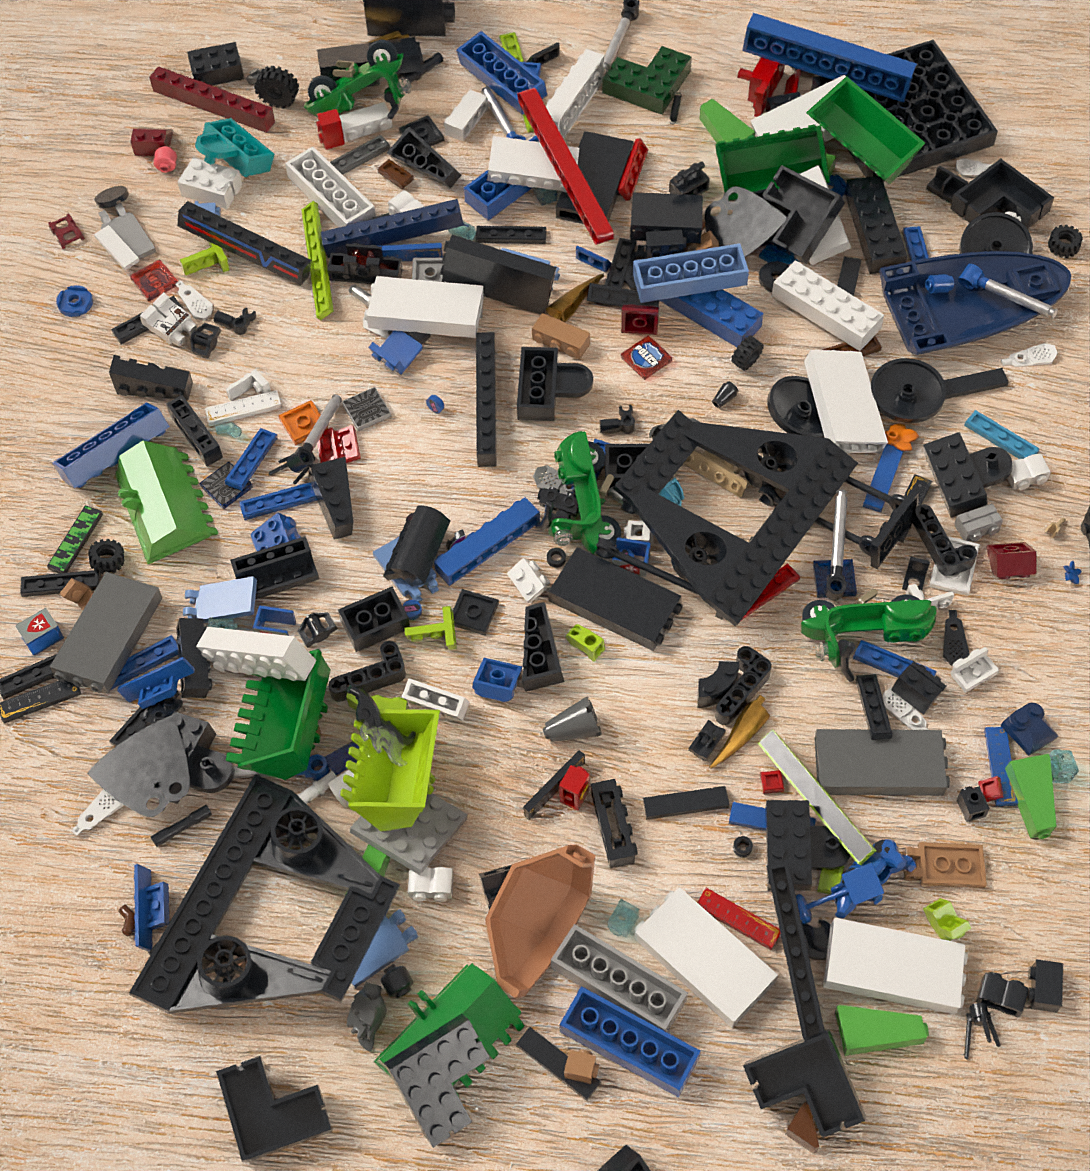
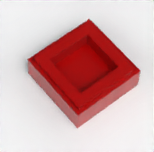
M780 770L760 772L763 794L784 792Z
M995 776L978 781L987 802L1004 798L1000 777Z

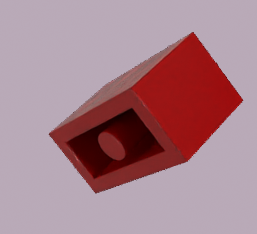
M337 109L317 114L318 121L315 123L318 132H320L318 139L320 144H324L325 150L345 145L342 123Z
M570 765L559 785L560 803L579 811L590 791V774L582 767Z

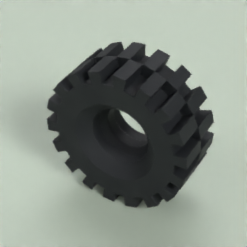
M266 66L265 69L260 71L255 82V93L259 94L258 98L263 99L265 104L269 103L271 107L273 105L276 108L281 106L282 109L286 108V106L290 107L294 103L299 91L297 78H293L294 75L292 73L289 74L287 69L281 70L282 67L278 66L275 68V66H271L269 68Z

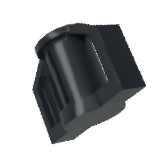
M203 323L195 329L190 337L193 354L209 359L211 352L217 345L221 329L208 323ZM205 329V330H208V331L213 332V334H212V335H208V334L202 333L201 331H203V330ZM195 344L206 347V350L195 348Z
M328 612L311 613L303 620L298 633L308 648L315 643L324 641L338 628ZM319 618H325L329 626L324 628ZM306 626H308L312 633L310 638H308L304 631Z

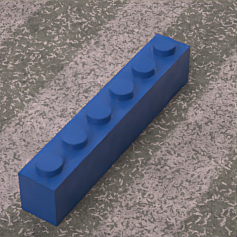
M526 497L514 502L509 509L500 512L490 522L484 523L479 530L470 533L460 543L454 544L446 553L440 554L434 560L435 571L451 586L533 528L537 522H540V512Z

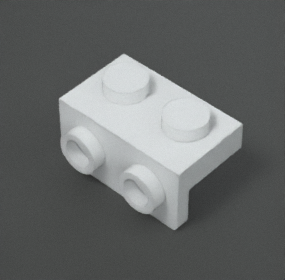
M523 558L507 574L528 603H532L544 591L548 592L550 590V581L545 575L540 573V567L534 560L530 561Z
M986 647L980 650L975 649L969 654V657L965 659L960 658L953 664L950 675L965 693L997 675L999 669L987 656L988 649Z

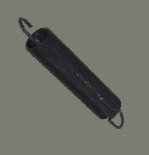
M682 94L681 96L674 95L670 122L676 123Z

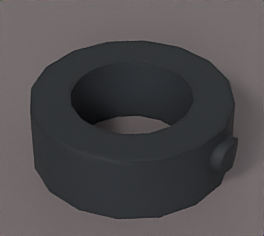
M552 548L548 551L547 563L551 567L558 568L565 564L566 554L563 549ZM557 554L560 555L562 558L558 561H554L551 559V557Z

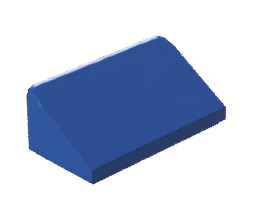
M578 245L576 246L577 260L603 272L609 270L612 262Z

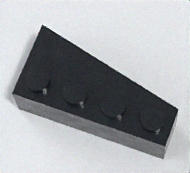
M410 127L387 152L393 160L449 188L462 176Z
M118 355L113 356L109 375L118 395L155 397L158 399H175L183 395L186 400H189L193 385L190 371L167 366L162 369L156 364L149 362L148 365L139 364L136 359L130 358L129 361L121 360Z
M346 457L310 465L308 479L333 539L352 535L354 522Z

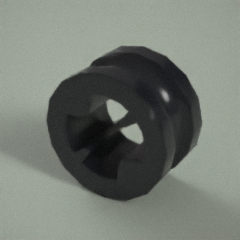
M739 836L734 841V853L742 858L749 856L752 852V841L746 836ZM740 843H745V846H748L745 851H742L741 847L738 848Z

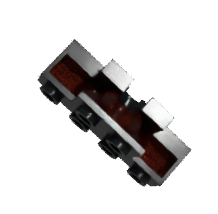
M356 243L346 244L348 254L331 253L328 265L330 281L372 284L375 283L376 276L401 278L403 267L401 259L383 257L381 246L360 245Z

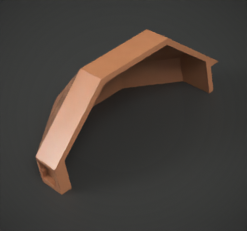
M578 844L567 845L512 864L485 918L497 983L502 990L514 998L525 997L551 966V958L573 925H577L591 897L596 855Z

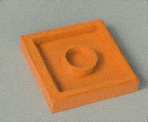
M310 400L278 416L294 444L298 445L307 439L321 414L313 401Z

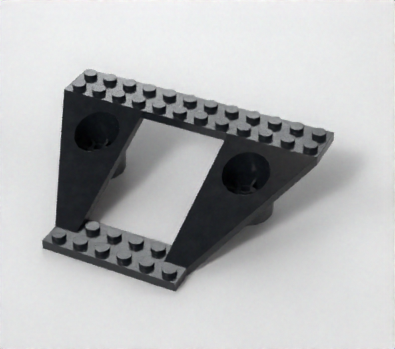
M677 410L612 489L629 502L671 557L673 569L679 577L690 582L708 605L732 625L737 626L834 497L836 491L840 489L857 466L858 462L829 438L693 422L681 411ZM697 446L742 469L746 479L757 489L768 485L774 490L779 488L786 492L749 542L659 495ZM687 543H691V544H692V549H691L689 546H687L686 544H687ZM707 559L711 560V565L707 562Z
M255 774L132 986L129 995L168 1014L320 993L338 1002H342L400 888V884L380 876L292 790ZM315 833L317 836L316 840L308 837L307 834ZM287 841L289 843L288 848L281 843ZM305 842L311 844L310 846L303 848ZM293 846H295V847H300V849H299V850H293L292 847H293ZM253 864L348 891L315 952L311 964L246 945L236 937L214 935ZM211 962L214 963L212 967L207 968ZM245 962V970L242 971L236 968V964ZM215 972L217 976L213 981L206 974ZM234 973L240 975L237 979L231 981L230 976ZM220 977L228 979V982L224 983L218 981Z

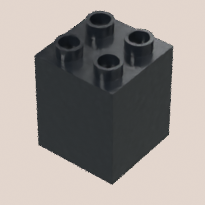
M363 0L368 36H384L399 31L400 36L406 34L409 36H446V24L455 22V3L448 2V0Z

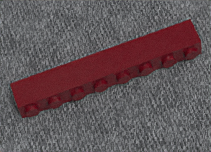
M159 66L149 77L153 92L227 119L231 118L235 122L268 133L275 123L273 108Z

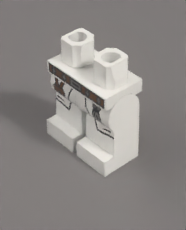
M164 292L153 302V306L150 305L140 315L142 325L163 340H166L169 345L174 343L181 346L186 340L185 336L181 333L185 330L191 335L197 329L196 324L191 320V315L171 301Z

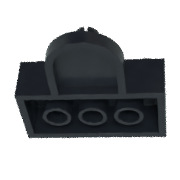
M521 347L517 420L555 421L556 397L579 398L588 394L593 387V374L591 370L579 363H558V348Z
M960 432L923 444L926 460L950 518L988 505L987 494L984 488L1005 481L1012 472V459L1007 451L999 447H988L969 454Z
M174 712L173 717L186 752L190 787L206 793H216L225 789L231 783L235 769L233 763L225 760V754L209 749L217 735L209 722ZM160 782L154 784L155 789L161 786ZM178 782L173 783L169 787V792L171 794L179 793L182 785ZM180 800L172 801V803L178 804Z
M766 800L767 865L788 861L795 891L811 890L812 870H835L844 866L849 861L851 855L827 826H810L809 800ZM767 872V890H771Z

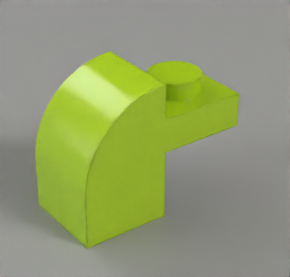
M940 898L923 908L930 925L942 940L951 941L952 939H959L965 935V932L972 929L968 920L957 917L950 901Z

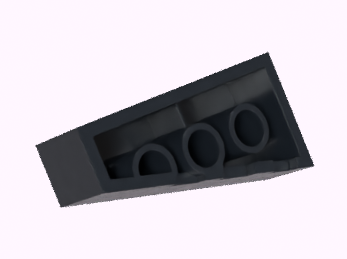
M545 602L526 606L522 684L525 692L565 681Z

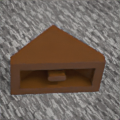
M806 1101L788 1126L785 1135L811 1153H817L819 1142L812 1113Z

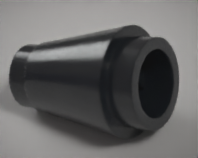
M730 381L723 383L712 400L713 405L721 408L737 396L738 388Z

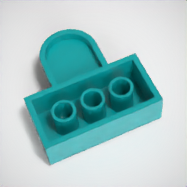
M231 118L206 122L203 133L197 137L195 144L196 149L205 155L204 161L206 163L215 164V159H224L231 167L239 170L240 174L244 177L270 172L275 153Z

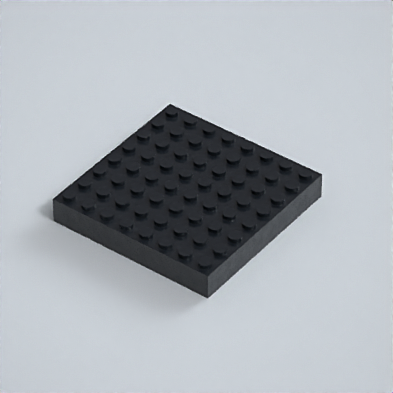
M934 39L887 54L916 63L904 102L864 90L925 142L924 146L917 152L910 164L898 177L994 146L998 133L997 129ZM822 76L813 77L811 91L833 80ZM848 150L865 177L879 176Z

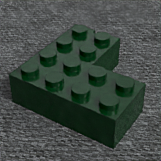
M661 46L648 67L617 57L611 65V69L602 78V93L663 115L674 95H676L675 93L678 92L691 72L692 56Z

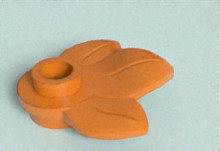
M901 423L893 424L889 430L885 431L887 444L895 446L901 451H912L910 443L919 438L917 432L912 429H906L905 424Z

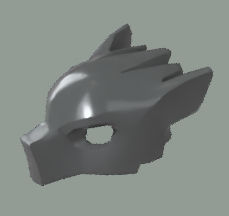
M366 982L362 990L354 995L355 1000L351 1004L347 1018V1027L353 1028L351 1033H357L360 1045L368 1052H371L375 1034L386 1017L387 1008L381 996L382 986Z

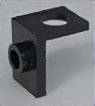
M910 557L902 587L903 590L907 591L910 579H917L919 581L918 589H923L930 561Z

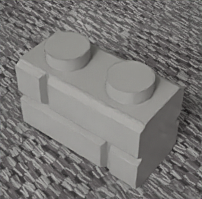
M991 503L957 515L954 524L963 540L975 542L984 535L989 534L992 536L998 533L1003 521L999 513H997L995 506Z

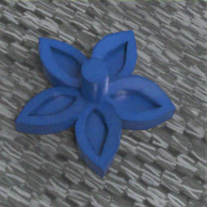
M1073 560L1069 566H1063L1066 571L1065 579L1066 581L1071 580L1074 584H1079L1078 575L1082 571L1075 569Z

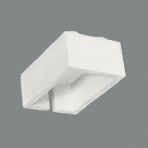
M192 158L178 180V186L183 197L204 203H216V206L228 209L234 200V195H237L242 186V180L239 170L218 164H208L204 160Z

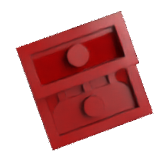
M353 425L337 431L329 428L323 432L317 443L320 463L346 457V463L361 459L356 430Z

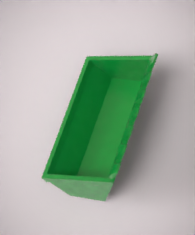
M319 649L309 651L317 661L305 681H292L287 678L277 679L272 676L262 677L261 681L247 680L245 688L258 691L257 696L243 694L241 702L253 705L254 708L253 710L239 709L237 716L250 720V723H235L234 732L245 734L246 738H231L230 746L242 749V753L228 752L225 759L227 762L238 764L237 768L250 770L282 780H287L307 770L311 750L315 749L313 743L319 744L321 740L320 735L316 733L319 728L318 721L323 716L320 712L327 713L328 706L323 700L331 669L322 657V652Z

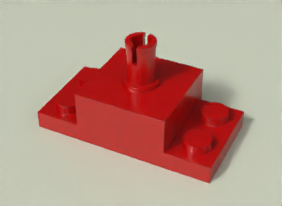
M760 57L753 71L743 69L742 67L739 69L737 78L750 81L748 101L754 103L755 117L761 116L766 109L767 98L772 97L784 74V64Z

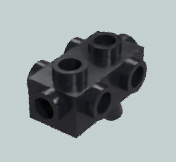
M549 487V489L540 488L537 496L540 506L545 507L546 502L551 501L554 511L562 510L566 512L567 519L570 520L571 516L577 517L579 508L575 494L567 493L565 495L554 487Z

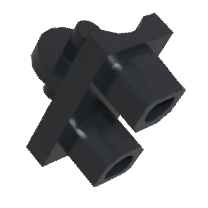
M708 720L690 745L689 751L698 758L707 760L726 733V730Z

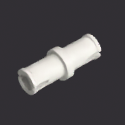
M330 771L320 780L313 781V785L298 794V796L306 804L317 796L324 795V791L330 788L327 783L337 778L333 771Z

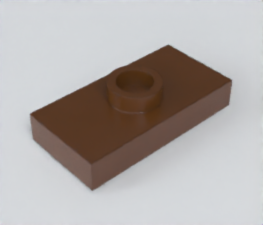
M390 159L377 168L380 175L400 189H404L414 180L412 174Z

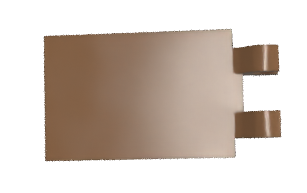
M919 842L918 848L905 847V851L902 852V855L910 856L913 860L916 859V868L912 872L904 871L905 881L920 879L921 886L985 888L987 886L983 845Z

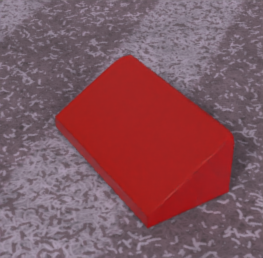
M797 69L786 80L784 94L798 91L800 69Z

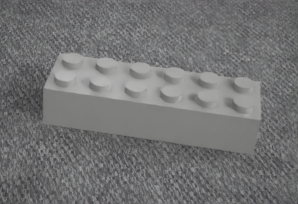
M575 924L551 958V968L665 1032L669 1031L687 1001V991Z

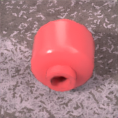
M168 146L158 148L154 156L155 168L161 172H171L175 169L177 161L176 152Z

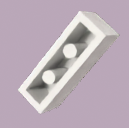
M469 90L462 97L458 106L454 107L452 114L445 119L446 135L464 141L487 111V96Z
M385 102L339 115L344 141L347 142L393 128L392 119L387 117L389 110Z
M410 678L402 694V698L410 703L430 710H440L441 714L463 721L470 703L465 697Z

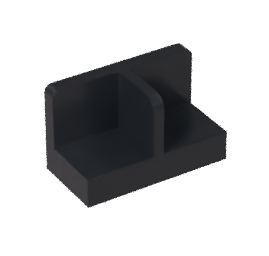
M939 166L935 177L927 184L926 190L951 204L953 195L968 184V181Z

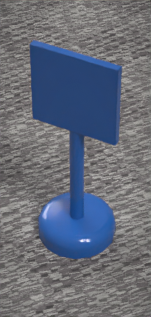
M871 862L842 874L847 888L807 903L803 895L797 894L796 899L801 921L804 924L812 921L811 908L848 893L854 906L884 894L885 892L873 863Z

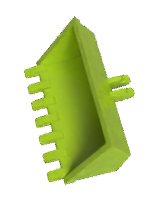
M379 709L383 720L390 721L405 736H409L414 731L416 733L415 739L409 746H404L398 743L392 735L381 730H368L361 721L355 720L354 727L362 733V736L353 733L351 740L360 748L358 750L352 746L349 748L348 753L357 760V764L350 760L346 762V768L354 774V778L348 774L344 775L343 782L352 789L351 792L345 788L341 789L340 796L349 802L348 807L357 812L380 831L412 827L420 812L425 808L427 795L434 792L433 785L431 784L435 782L436 778L430 771L440 710Z

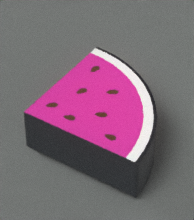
M463 529L455 532V537L451 540L448 539L446 543L448 551L454 544L466 539Z

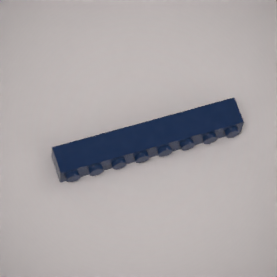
M458 199L322 231L321 238L326 255L330 258L331 253L348 254L346 244L356 243L360 245L382 246L464 226Z

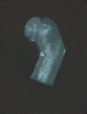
M233 422L215 425L217 434L227 433L237 438L242 433L241 428Z

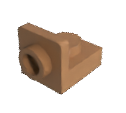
M71 578L60 592V595L76 603L84 610L94 592L88 585Z

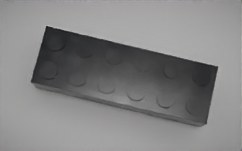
M880 176L847 180L845 197L869 274L880 273V268L906 263L907 253L883 179Z

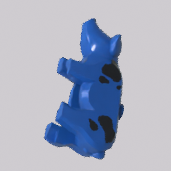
M883 839L872 845L876 852L862 865L854 861L845 873L872 862L880 883L883 885L891 874L905 869L912 872L916 868V864L910 856L900 854L893 840ZM843 877L839 884L831 888L832 894L847 888ZM849 893L834 899L837 905L835 916L838 918H845L856 907ZM883 895L867 901L873 902L876 905L882 900Z

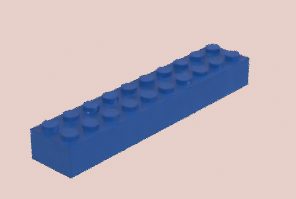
M757 13L752 14L747 25L742 49L743 52L832 80L845 75L863 90L901 102L905 100L916 67V63Z

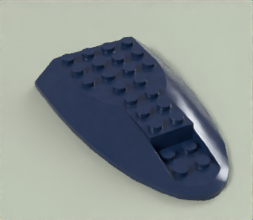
M1001 251L938 256L888 266L879 270L883 297L907 351L915 355L984 339L1007 331L1040 315V313L982 287H974L973 289L963 287L958 282V278L968 264L978 266L983 271L984 277L1050 306L1057 303L1067 292L1071 282V273L1063 264L1048 257L1022 252ZM948 274L953 277L954 288L947 293H929L925 287V282L930 275Z

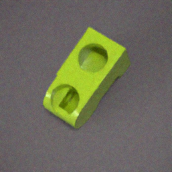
M576 624L565 636L566 640L573 647L587 654L588 658L593 662L605 650L604 639L579 624Z

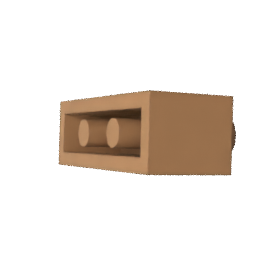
M542 313L532 327V340L551 348H558V351L566 353L570 357L581 359L590 345V333Z

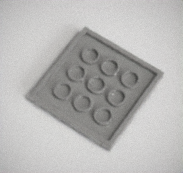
M430 794L426 797L424 810L420 812L412 827L380 831L360 816L350 827V833L421 875L465 823L468 814L436 795Z

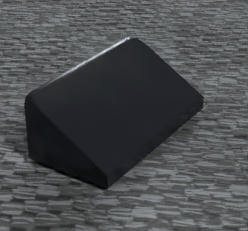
M557 42L531 55L527 62L541 63L543 65L560 56V43Z

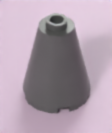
M588 696L545 722L546 727L543 728L545 738L550 739L551 742L602 735L600 726H597L598 719Z

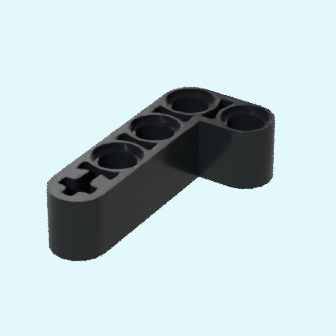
M926 504L917 506L913 517V525L939 572L944 576H952L971 569L977 557L975 547L963 545L954 549L932 508Z
M394 641L382 643L380 647L381 662L332 678L328 684L331 698L336 702L347 700L346 696L350 694L347 692V685H353L358 689L362 688L365 692L369 693L403 681L406 677V671L397 644ZM388 652H394V653L391 654V655H387V654H386V653H388ZM395 668L400 669L399 671H392ZM375 675H381L378 678H373ZM357 681H361L360 684H354Z
M743 646L737 651L736 662H740L739 670L744 674L717 704L715 718L721 725L730 724L770 677L771 662L749 646ZM742 657H747L749 660H743ZM762 668V669H765L766 671L761 672V671H759L758 669ZM751 682L754 685L748 686L745 683ZM738 696L741 700H736L733 697Z

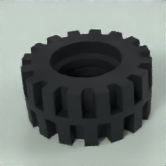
M1059 225V227H1055L1051 232L1048 248H1050L1051 253L1054 252L1055 256L1060 255V258H1063V256L1065 258L1073 257L1080 250L1083 237H1081L1082 233L1079 232V229H1074V226L1068 227V225H1065L1063 227ZM1060 239H1066L1071 243H1063Z
M753 336L746 337L733 352L734 354L731 357L732 363L743 371L748 370L759 359L764 345Z
M100 539V542L95 541L94 545L91 544L88 550L89 564L92 569L94 568L95 572L99 571L100 574L104 572L116 573V569L120 570L121 566L124 565V549L119 542L116 543V540L110 541V539H106L104 541ZM103 555H112L110 558H101Z

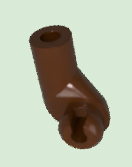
M123 905L118 911L125 919L122 933L125 936H132L133 932H135V913L127 905Z

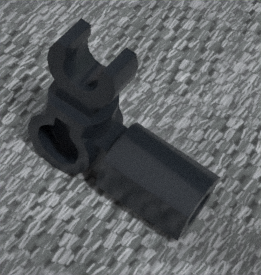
M244 308L242 315L235 318L218 310L214 315L213 321L229 329L233 328L236 334L243 335L247 332L250 322L256 319V311L248 314V308Z
M622 405L619 406L621 420L618 418L599 420L600 433L619 432V430L627 434L632 433L635 430V419L632 415L633 406L629 405V410L627 411L622 409Z

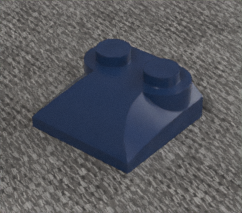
M1033 702L1013 712L1000 725L1028 756L1058 738L1057 733L1044 718V709L1039 704Z

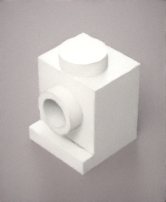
M628 520V526L624 528V537L631 540L650 542L653 545V534L643 521ZM642 531V536H636L637 532Z

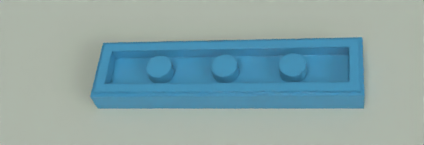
M976 410L964 424L965 427L1018 459H1024L1039 452L1040 448Z

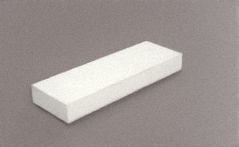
M109 225L94 234L99 243L125 271L140 262L136 254Z

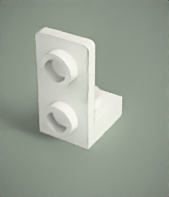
M255 369L226 388L228 399L233 401L252 387L258 393L271 392L269 382Z
M916 583L908 586L906 595H913L920 600H924V594L922 590L918 589ZM952 591L925 600H930L932 602L931 606L946 608L951 605L954 593Z

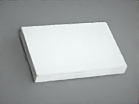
M948 536L954 549L963 545H971L977 550L978 556L980 544ZM976 560L971 569L952 576L941 574L934 563L929 587L968 596Z

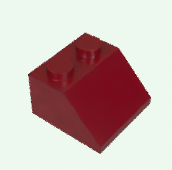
M133 129L130 142L134 156H155L158 148L163 146L170 147L173 129Z
M623 304L621 333L657 335L659 307Z
M1026 542L986 545L992 573L999 579H1010V576L1028 578L1030 575L1037 574V551Z

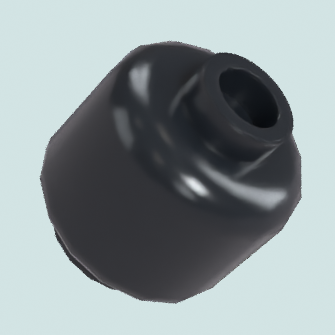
M393 964L383 970L385 975L381 978V984L388 996L398 999L412 990L413 979L405 966L396 967Z

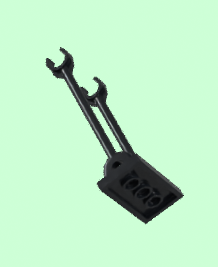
M848 476L845 483L889 503L893 510L888 522L882 524L880 533L876 538L869 535L859 537L845 530V538L858 544L860 549L871 557V567L878 569L913 522L915 509L919 503V492L912 489L906 497L900 494L890 496ZM768 485L762 486L758 491L763 494L759 501L767 506H777L782 499ZM818 517L814 522L833 532V523L821 517Z
M622 498L621 501L624 503L621 509L627 513L635 514L636 512L629 502ZM600 538L596 544L598 549L595 553L602 558L610 559L615 557L698 594L690 582L619 551L607 539ZM716 611L715 617L723 620L724 617Z

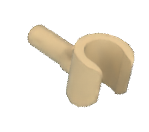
M1062 517L1057 523H1050L1044 532H1050L1052 534L1051 538H1054L1066 519Z

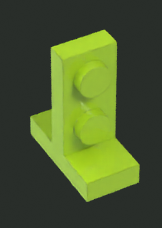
M209 242L210 248L180 259L185 276L217 263L220 265L223 273L229 271L228 260L222 248Z
M450 606L442 607L444 623L404 628L405 636L412 642H419L423 638L440 639L445 635L448 649H457L452 608Z

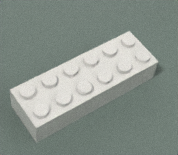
M586 49L579 56L575 66L571 67L568 76L564 77L561 86L555 90L552 99H549L546 108L563 139L602 84V78L604 77V55Z
M314 147L309 148L285 163L288 178L311 201L317 202L318 208L338 228L371 220L376 216L375 206Z
M796 260L773 282L772 296L859 351L882 328L884 318L882 313Z
M207 627L196 646L202 652V656L209 659L213 663V667L219 671L242 672L248 675L257 674L262 677L272 676L277 679L287 678L292 681H305L317 661L294 636Z

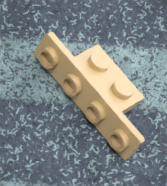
M694 450L683 463L740 498L744 495L749 483L748 480L738 475L741 470L740 468L707 451L700 453Z

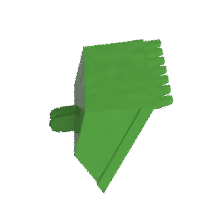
M143 440L119 456L115 477L120 488L118 496L123 498L121 504L128 510L148 565L207 539L211 535H217L218 531L216 528L209 527L206 524L213 522L211 515L203 514L201 511L208 509L207 503L197 501L196 499L202 498L204 495L201 490L193 489L191 486L199 483L197 478L187 475V473L194 471L193 467L182 463V461L189 459L188 454L179 452L175 447Z

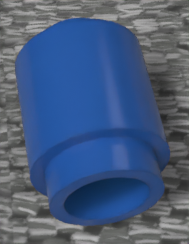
M948 274L930 275L925 282V287L929 293H947L953 290L954 279Z

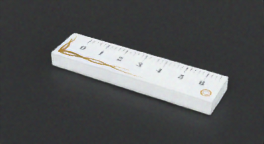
M275 390L207 407L205 411L209 426L280 409L282 406L278 392Z

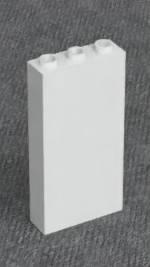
M843 75L750 120L756 136H763V133L768 132L770 134L778 133L779 130L791 131L796 127L801 129L807 128L808 125L813 124L818 126L819 124L807 115L806 112L846 76ZM821 127L823 131L824 142L834 138L829 132H827L823 127Z
M376 276L375 283L371 285L372 296L368 297L369 308L365 310L364 314L368 328L476 338L484 301L483 286Z
M810 350L804 363L825 438H829L846 453H881L888 441L877 403L871 392V383L862 352Z
M679 887L675 892L671 891L665 897V902L660 907L657 905L651 911L650 917L646 921L642 920L636 926L635 940L733 1028L776 983L778 974Z
M834 918L830 925L823 988L955 1014L964 1004V995L961 994V991L966 982V974L963 973V967L967 963L968 953L965 952V944Z

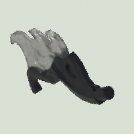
M350 685L347 692L355 696V699L358 701L356 719L358 722L361 721L363 723L360 727L362 739L367 741L369 736L374 749L378 753L382 752V747L395 765H406L407 762L402 760L400 753L404 746H409L413 743L416 733L412 731L409 736L403 735L390 721L382 719L377 704L362 688L358 689Z

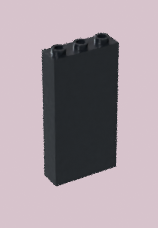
M415 37L387 40L395 46L397 55L403 54L402 64L396 74L421 71V65L424 64L420 44L416 42ZM373 42L317 49L321 76L330 77L334 81L342 78L333 75L334 70H346V68L336 66L338 60L351 61L359 67L368 62L367 51Z
M584 131L578 147L577 165L609 222L619 195L617 189L634 141ZM561 191L556 204V218L584 224L567 192Z
M452 235L450 241H446L443 250L446 253H444L442 258L444 265H442L440 275L443 276L442 282L483 286L484 297L535 313L545 314L557 267L456 235Z
M578 547L548 591L549 602L652 651L655 650L657 645L660 646L665 637L663 634L666 630L669 631L671 629L675 614L679 615L683 607L681 595Z

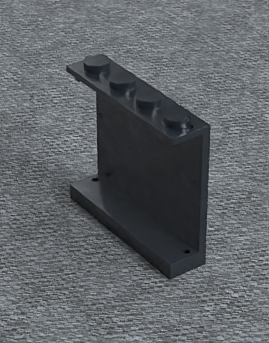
M633 192L630 240L646 241V232L682 230V236L686 237V243L701 244L703 195Z

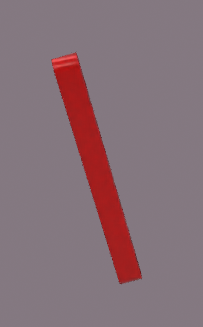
M536 88L519 92L517 94L518 102L595 245H599L613 240L614 233L538 91Z

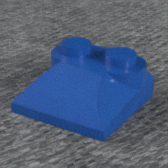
M484 657L474 678L472 688L481 697L501 702L510 701L514 697V690L523 666Z

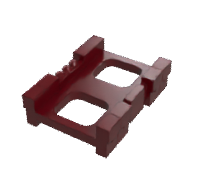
M69 213L66 214L67 216L52 223L51 221L48 222L49 229L53 235H56L62 249H65V245L71 242L85 239ZM67 221L68 226L62 229L57 228L56 225L58 223ZM70 232H74L76 235L70 240H65L63 237Z

